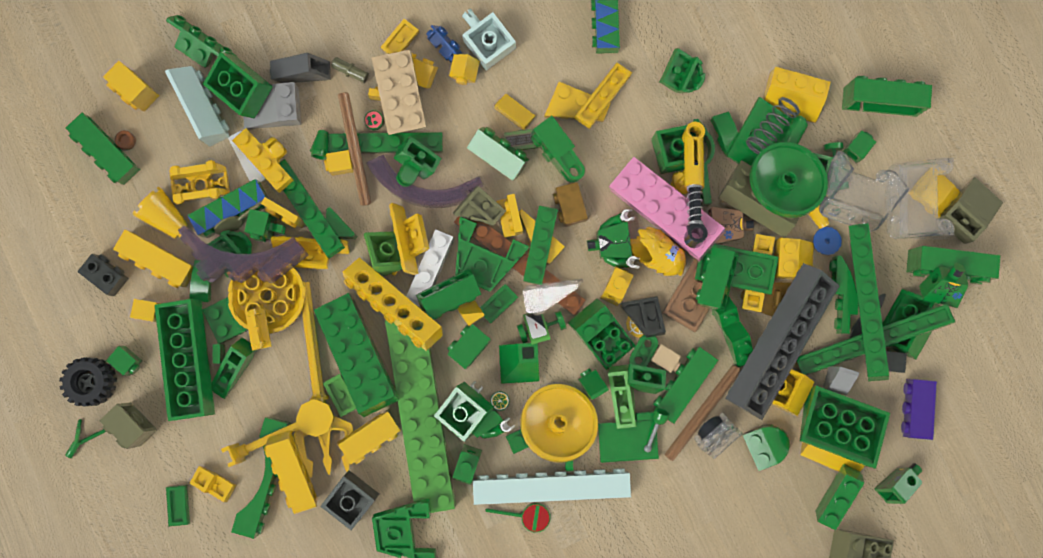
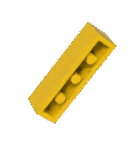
M124 229L113 250L119 252L118 256L126 261H129V259L135 261L134 265L140 269L145 270L148 268L152 271L151 275L162 279V277L168 279V284L175 288L179 286L186 288L191 280L193 265L131 231Z
M291 431L269 437L266 446H264L266 456L271 458L272 471L279 477V487L287 496L285 500L288 508H292L293 513L296 514L317 507V494Z

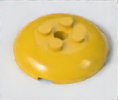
M275 257L255 258L246 262L234 273L228 287L229 309L235 320L247 330L248 325L245 312H249V310L265 308L269 334L282 331L293 324L299 317L305 303V287L300 274L292 265ZM267 291H271V299L266 301L264 294Z

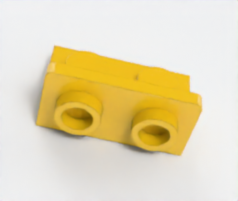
M515 194L507 195L506 199L497 200L496 202L506 210L500 218L504 237L523 234Z

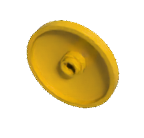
M551 384L538 389L526 401L521 413L520 426L525 442L535 454L552 462H568L582 456L592 446L598 431V419L591 401L581 391L564 384Z

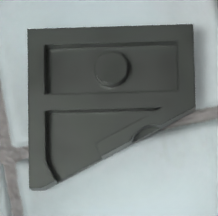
M658 296L621 302V308L646 338L665 335L666 330Z

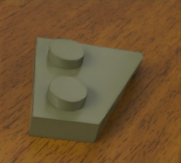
M477 185L455 209L453 214L458 217L494 225L506 210Z

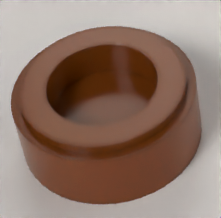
M123 130L116 134L115 144L122 150H130L135 146L136 138L131 132Z

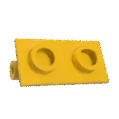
M265 308L259 310L252 309L249 312H245L252 351L272 347Z

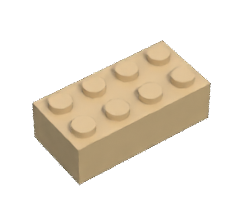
M406 50L371 57L388 135L427 128L411 51Z

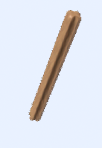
M343 92L338 94L360 205L365 206L371 204L349 93Z
M732 365L666 451L665 456L671 461L675 460L738 377L741 370L737 366Z

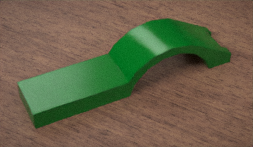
M699 119L693 120V122L701 123ZM706 128L703 140L708 148V156L704 163V188L701 189V192H703L701 194V199L703 200L701 201L702 207L712 204L707 165L715 154L713 137Z

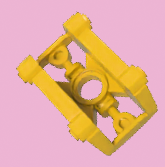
M208 160L205 162L206 164L181 168L176 165L170 167L169 175L173 203L183 204L184 201L190 202V200L208 197L218 199L220 196L230 193L227 168L215 163L213 160ZM224 173V176L220 177L218 181L210 179L214 174ZM186 178L191 181L186 183V186L175 184V180ZM202 180L205 182V188L198 191L196 184ZM215 185L225 187L226 189L215 188Z

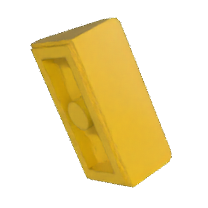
M507 94L494 105V109L522 130H525L536 116Z
M475 300L466 302L458 308L459 313L468 326L484 316Z

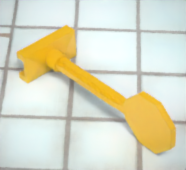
M313 399L301 405L295 423L247 445L236 443L222 448L221 451L222 453L229 451L232 462L227 465L232 467L245 462V456L249 455V452L266 445L269 437L287 431L293 433L297 430H301V432L314 437L328 432L334 415L329 404Z

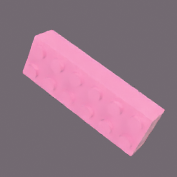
M635 157L631 159L609 186L612 193L656 228L662 230L670 239L699 262L725 231L721 224L701 210V214H703L701 220L708 232L707 238L698 248L687 246L684 242V235L687 232L689 222L687 220L689 217L687 213L689 210L687 205L689 199ZM692 233L695 239H700L697 233Z

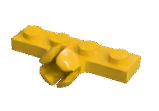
M245 128L232 140L279 193L294 181L279 163L287 154V150L275 137H271L261 144Z

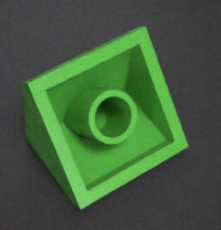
M394 231L364 233L373 269L384 277L402 269Z

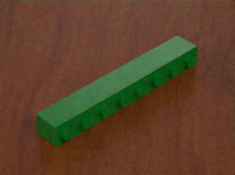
M869 223L850 225L849 238L868 382L889 380Z

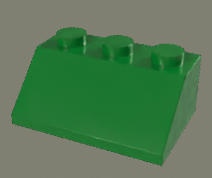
M902 289L882 325L892 324L934 309L940 305L922 300L921 295ZM932 331L888 347L899 353H907L908 357L917 360Z

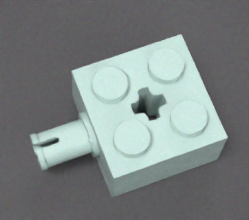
M469 9L467 10L468 14L465 12L462 15L471 27V29L463 34V41L487 71L516 49V41L493 12L480 21L473 10Z

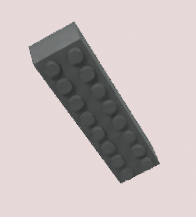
M803 263L792 284L788 287L781 303L777 306L773 317L768 322L762 336L758 339L743 369L739 372L736 381L729 389L725 399L763 420L839 288V285L826 273Z

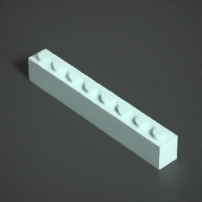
M624 468L613 469V472L605 473V469L594 470V473H586V470L574 471V474H566V471H557L555 475H547V472H537L535 476H528V473H517L516 477H508V474H497V478H489V475H478L477 479H473L474 505L631 497L630 473L625 472Z

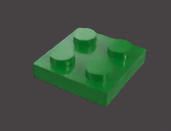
M228 297L203 309V313L218 344H222L248 331L233 317L229 309Z

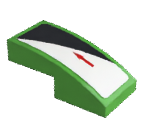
M542 310L523 315L531 344L550 340Z

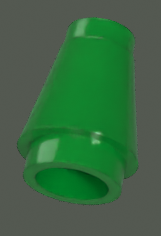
M318 130L310 149L311 157L319 160L326 159V154L329 153V132Z

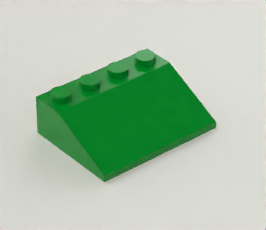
M814 386L803 407L800 442L876 469L890 413L825 388Z

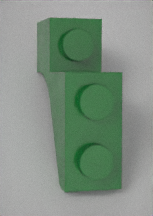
M728 296L725 311L711 309L723 332L733 361L739 368L745 365L753 348L750 335L739 320L737 307Z

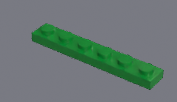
M442 132L397 133L388 135V133H357L361 153H396L400 145L410 136L433 153L443 152ZM346 133L329 134V153L349 150Z
M284 159L280 162V165L294 181L283 191L325 255L330 259L343 250L345 246L290 164Z

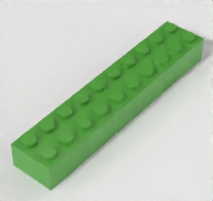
M385 321L395 388L399 398L398 407L413 501L430 499L431 513L455 509L456 501L443 423L434 417L440 409L431 347L427 351L422 347H416L408 335H402L394 323L390 324ZM416 327L415 330H420L423 327Z

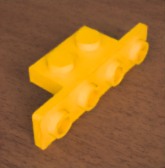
M391 203L389 204L390 216L394 226L401 267L404 272L417 275L418 268L415 257L429 249L422 215L416 213L407 219L404 207Z
M285 236L271 237L274 250L290 251L288 263L293 267L328 269L329 258L325 255L316 239ZM340 239L345 248L337 254H349L348 241Z

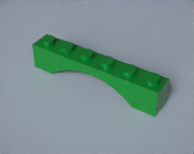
M265 417L259 437H265L291 425V423L272 417ZM266 454L264 477L260 488L246 507L236 514L231 533L254 539L259 534L261 535L264 530V515H267L269 512L270 504L268 501L275 492L276 485H274V481L278 477L277 474L273 473L271 458H268Z

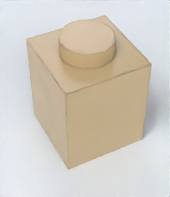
M659 344L650 362L671 373L680 366L681 362L679 359L681 356Z

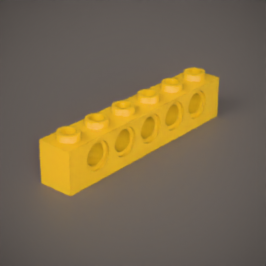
M360 257L342 272L345 285L349 289H355L362 300L370 302L371 307L376 312L380 311L384 314L387 322L390 324L394 323L402 335H408L416 347H422L427 351L443 336L442 327ZM403 315H408L406 318H401ZM416 327H423L420 330H415Z

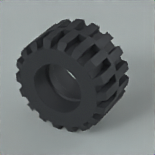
M87 357L75 359L73 363H68L66 365L68 369H63L62 374L64 376L60 377L59 382H62V386H59L60 390H64L63 397H69L67 400L69 403H75L74 405L83 407L96 406L108 401L107 398H111L113 395L111 391L116 390L114 382H117V378L113 377L116 372L115 370H110L112 367L110 364L106 363L103 359ZM87 371H91L96 379L95 387L90 393H84L78 387V379Z

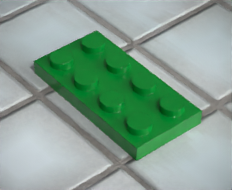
M718 244L712 246L735 251L739 255L731 287L768 295L772 294L778 256ZM708 252L700 262H697L694 280L702 281V273L707 269L708 265L706 262Z

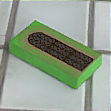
M533 129L504 133L505 139L516 150L540 148V146L536 147L530 139Z

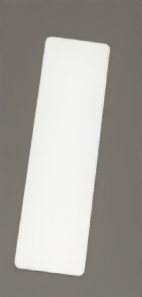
M242 131L231 135L228 139L249 181L257 179L259 182L264 181L265 177L232 141Z

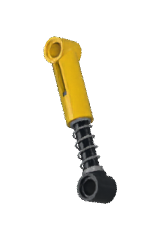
M699 122L689 123L682 135L684 142L685 189L689 192L687 195L689 199L687 203L689 217L687 220L689 222L687 232L684 235V242L690 248L700 247L708 235L707 229L701 220L703 216L701 214V209L703 208L701 206V201H703L701 199V194L703 193L701 189L704 188L703 137L705 135V127ZM690 132L695 133L697 137L692 136ZM692 233H697L700 239H695Z

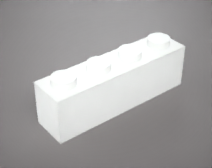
M436 229L430 240L429 249L425 252L420 263L418 274L415 275L406 296L418 307L420 305L416 294L435 285L454 242L453 236Z

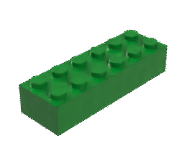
M347 293L314 309L358 414L366 417L399 401L355 299Z
M187 299L154 305L168 421L215 415L202 300Z

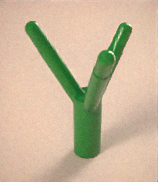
M79 419L74 441L65 456L73 458L81 444L106 431L102 429L80 440L82 420Z

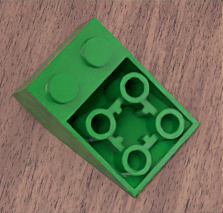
M595 299L568 322L577 336L606 370L636 346L606 305L598 299Z

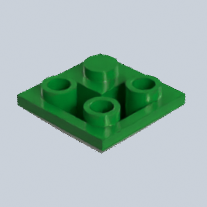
M538 343L499 345L501 384L539 382Z

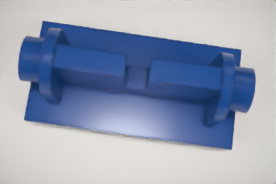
M431 25L432 29L426 33L427 39L435 48H438L441 44L443 45L439 52L447 61L452 62L454 54H463L459 49L460 45L447 36L448 32L445 28Z

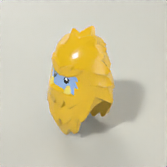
M646 227L645 229L638 230L640 236H636V239H630L632 255L639 257L640 260L638 261L646 265V267L657 270L656 273H663L664 276H682L687 264L685 252L662 230Z

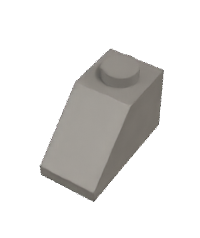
M829 367L823 388L838 394L847 395L858 378L859 372L843 367Z

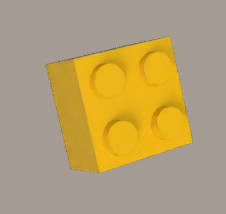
M119 60L103 76L108 82L106 86L114 93H117L127 105H130L135 110L139 108L145 112L160 96Z

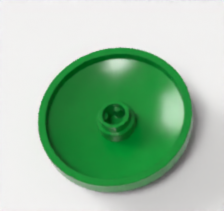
M779 142L766 147L755 158L750 169V185L755 197L761 205L776 215L787 218L805 216L815 210L826 196L828 178L823 164L813 152L799 144Z

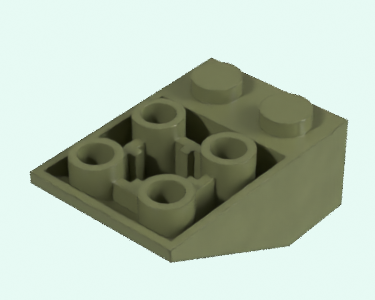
M974 177L937 220L959 240L967 244L974 242L982 234L1003 202Z
M836 529L833 534L829 558H891L894 540Z

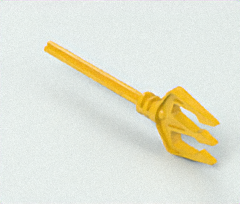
M303 282L305 287V303L302 309L313 393L309 401L316 399L326 403L325 400L329 399V396L324 393L310 282ZM334 416L329 431L318 436L324 453L323 463L328 475L331 473L332 458L329 455L330 432L332 430L344 431L345 437L353 432V425L350 422ZM297 430L294 433V439L308 476L311 478L313 474V461L307 458L304 437L308 434ZM343 455L341 459L346 472H348L350 463L345 455Z

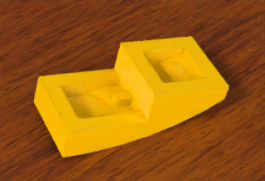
M202 466L197 468L189 483L202 492L213 495L222 502H228L236 487V484Z

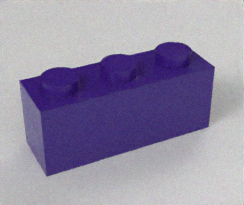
M906 379L903 387L905 402L902 405L904 421L901 424L903 437L933 440L937 381Z

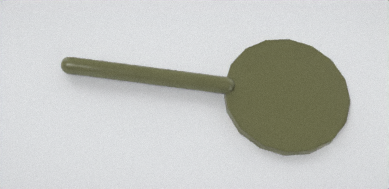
M263 199L250 209L255 210L261 206ZM249 210L239 217L232 216L221 220L214 228L215 233L220 235L221 232L226 230L236 231L241 227L242 219L249 214Z

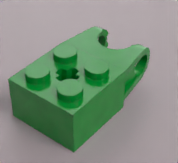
M552 115L532 130V137L530 138L532 143L536 147L540 146L544 159L548 163L551 161L567 182L575 183L584 176L585 167L572 150L575 145ZM570 168L576 169L578 175L573 176L570 173Z

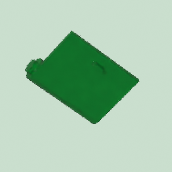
M758 97L726 155L737 164L742 160L752 166L758 154L747 146L746 140L749 137H755L754 130L761 129L760 123L767 121L766 115L768 113H773V105ZM775 107L774 113L784 117L790 126L783 125L774 115H769L768 121L778 125L783 130V134L773 130L766 122L762 123L761 126L762 129L772 133L777 138V142L770 140L760 130L755 132L756 137L764 140L769 145L779 142L799 144L808 127V123L800 115H796V118H791ZM778 117L783 123L788 124L785 120ZM772 125L776 130H778L779 132H781L780 129H778L776 126ZM766 133L770 138L774 139V137ZM749 141L750 144L758 151L761 152L763 150L754 142Z

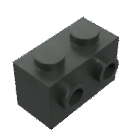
M91 254L77 272L106 295L115 296L129 278L124 275L125 271L116 265L112 266L109 263L110 259L103 254Z

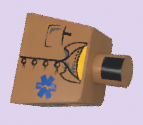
M711 207L708 210V215L725 228L723 235L715 244L719 245L741 240L744 238V231L754 230L753 219L743 220V213L739 210Z

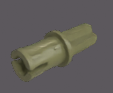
M335 57L332 61V68L346 74V77L350 76L363 84L366 82L369 73L355 67L354 63L350 64L338 57Z

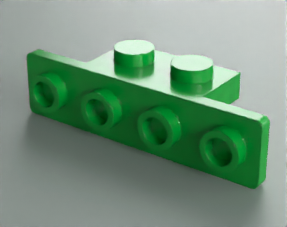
M183 16L167 17L166 22L180 30L174 47L202 67H209L214 54L218 56L220 52L235 55L230 48L222 46L215 38L207 36L199 27L188 23Z

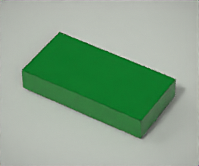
M187 485L166 487L168 527L190 524Z

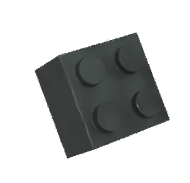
M349 470L320 507L352 531L379 496V493Z

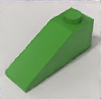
M629 364L611 366L608 372L617 429L637 426L634 388L627 384Z

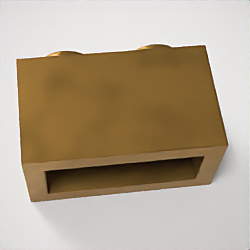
M578 182L556 187L555 193L552 195L555 205L559 204L560 212L557 213L560 223H564V226L567 227L587 221L588 217Z

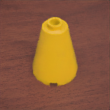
M157 187L158 192L156 193L154 190L150 192L139 203L138 207L140 210L138 212L134 210L132 214L175 239L177 237L182 238L189 231L187 229L188 223L161 187Z

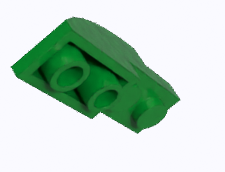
M842 256L832 257L829 263V271L832 272L831 279L839 285L834 295L838 296V299L835 301L837 318L834 320V329H836V334H850V316L858 315L857 292L852 274Z

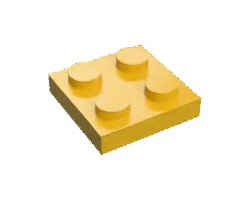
M266 197L263 199L261 204L266 207L264 211L278 219L282 216L281 221L293 228L297 226L304 227L305 223L300 217Z

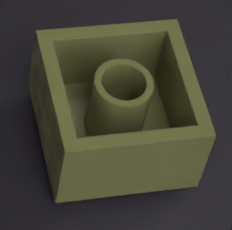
M131 402L116 404L100 420L103 424V429L107 433L113 434L117 439V444L126 449L142 446L157 431L154 425Z

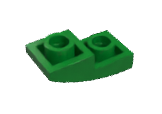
M729 111L713 116L710 120L719 136L717 142L725 155H727L738 135V130Z
M200 259L194 261L189 299L202 300V302H209L211 300V282L214 280L215 262Z

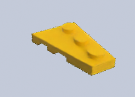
M558 82L544 117L549 118L552 115L561 119H574L591 94ZM610 104L607 106V108L604 110V112L600 115V117L597 119V121H600V122H603V121H604L605 116H606V114H607V112H608V109H609V107H610Z

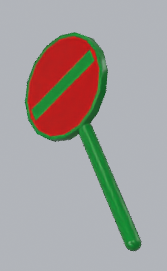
M539 503L528 505L522 514L489 508L485 509L489 513L521 517L524 527L533 533L545 530L550 522L548 509Z

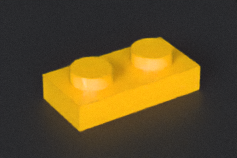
M403 19L383 43L381 49L387 54L404 51L417 36L419 30L406 19Z

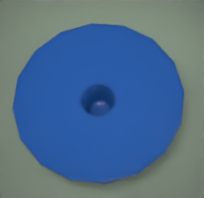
M832 227L821 228L814 235V247L823 255L834 254L841 247V236Z

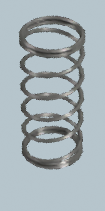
M781 97L778 100L779 105L772 107L773 113L766 115L767 121L760 123L761 129L754 130L755 137H749L746 140L747 146L756 154L760 153L749 141L754 142L762 149H765L766 146L760 141L770 146L764 140L756 137L755 132L757 130L762 131L770 140L777 142V138L772 133L762 129V123H768L773 130L783 134V130L778 125L768 121L769 115H774L783 125L790 126L784 117L774 113L775 107H780L791 118H796V115L800 113L799 107L792 100ZM781 100L791 104L796 109L797 113L792 112L790 109L786 108L782 104ZM778 117L785 120L788 124L783 123ZM772 125H774V126H776L778 129H780L781 132H779L778 130H776ZM766 133L770 134L774 139L770 138Z

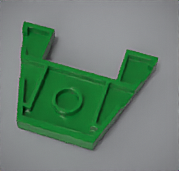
M460 217L455 275L468 270L474 274L478 287L491 292L530 246L513 239L507 256L499 255L470 242L477 223Z
M430 499L420 500L373 514L372 523L376 550L401 558V556L408 558H437L436 548L415 547L412 518H430Z

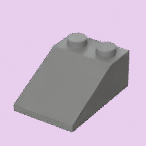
M294 82L272 84L273 87L255 119L244 117V129L301 125L298 86Z

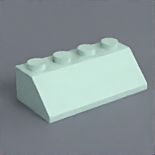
M192 66L166 70L165 72L198 138L209 147L229 138L228 130L230 128L227 122L221 119L219 115L221 110L211 99L213 97L212 92L203 85L205 78L201 71L195 70Z

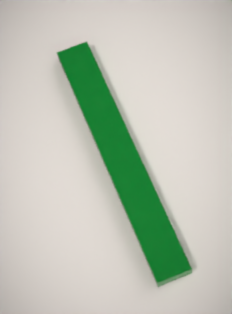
M948 304L883 326L885 347L955 323L956 321ZM862 334L799 356L797 364L801 373L809 375L865 355Z

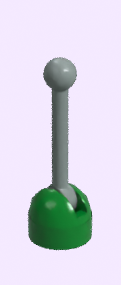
M655 408L653 419L656 424L648 444L644 446L645 452L651 451V444L659 425L665 424L670 416V413L665 409Z

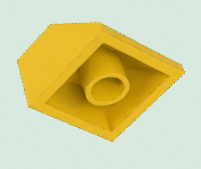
M779 238L775 240L774 256H778L775 278L794 280L803 263L813 267V242L792 238Z
M791 369L772 405L798 417L815 382L806 375Z

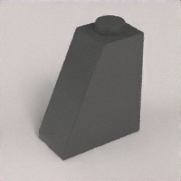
M310 53L270 61L271 80L280 83L331 80L330 61Z

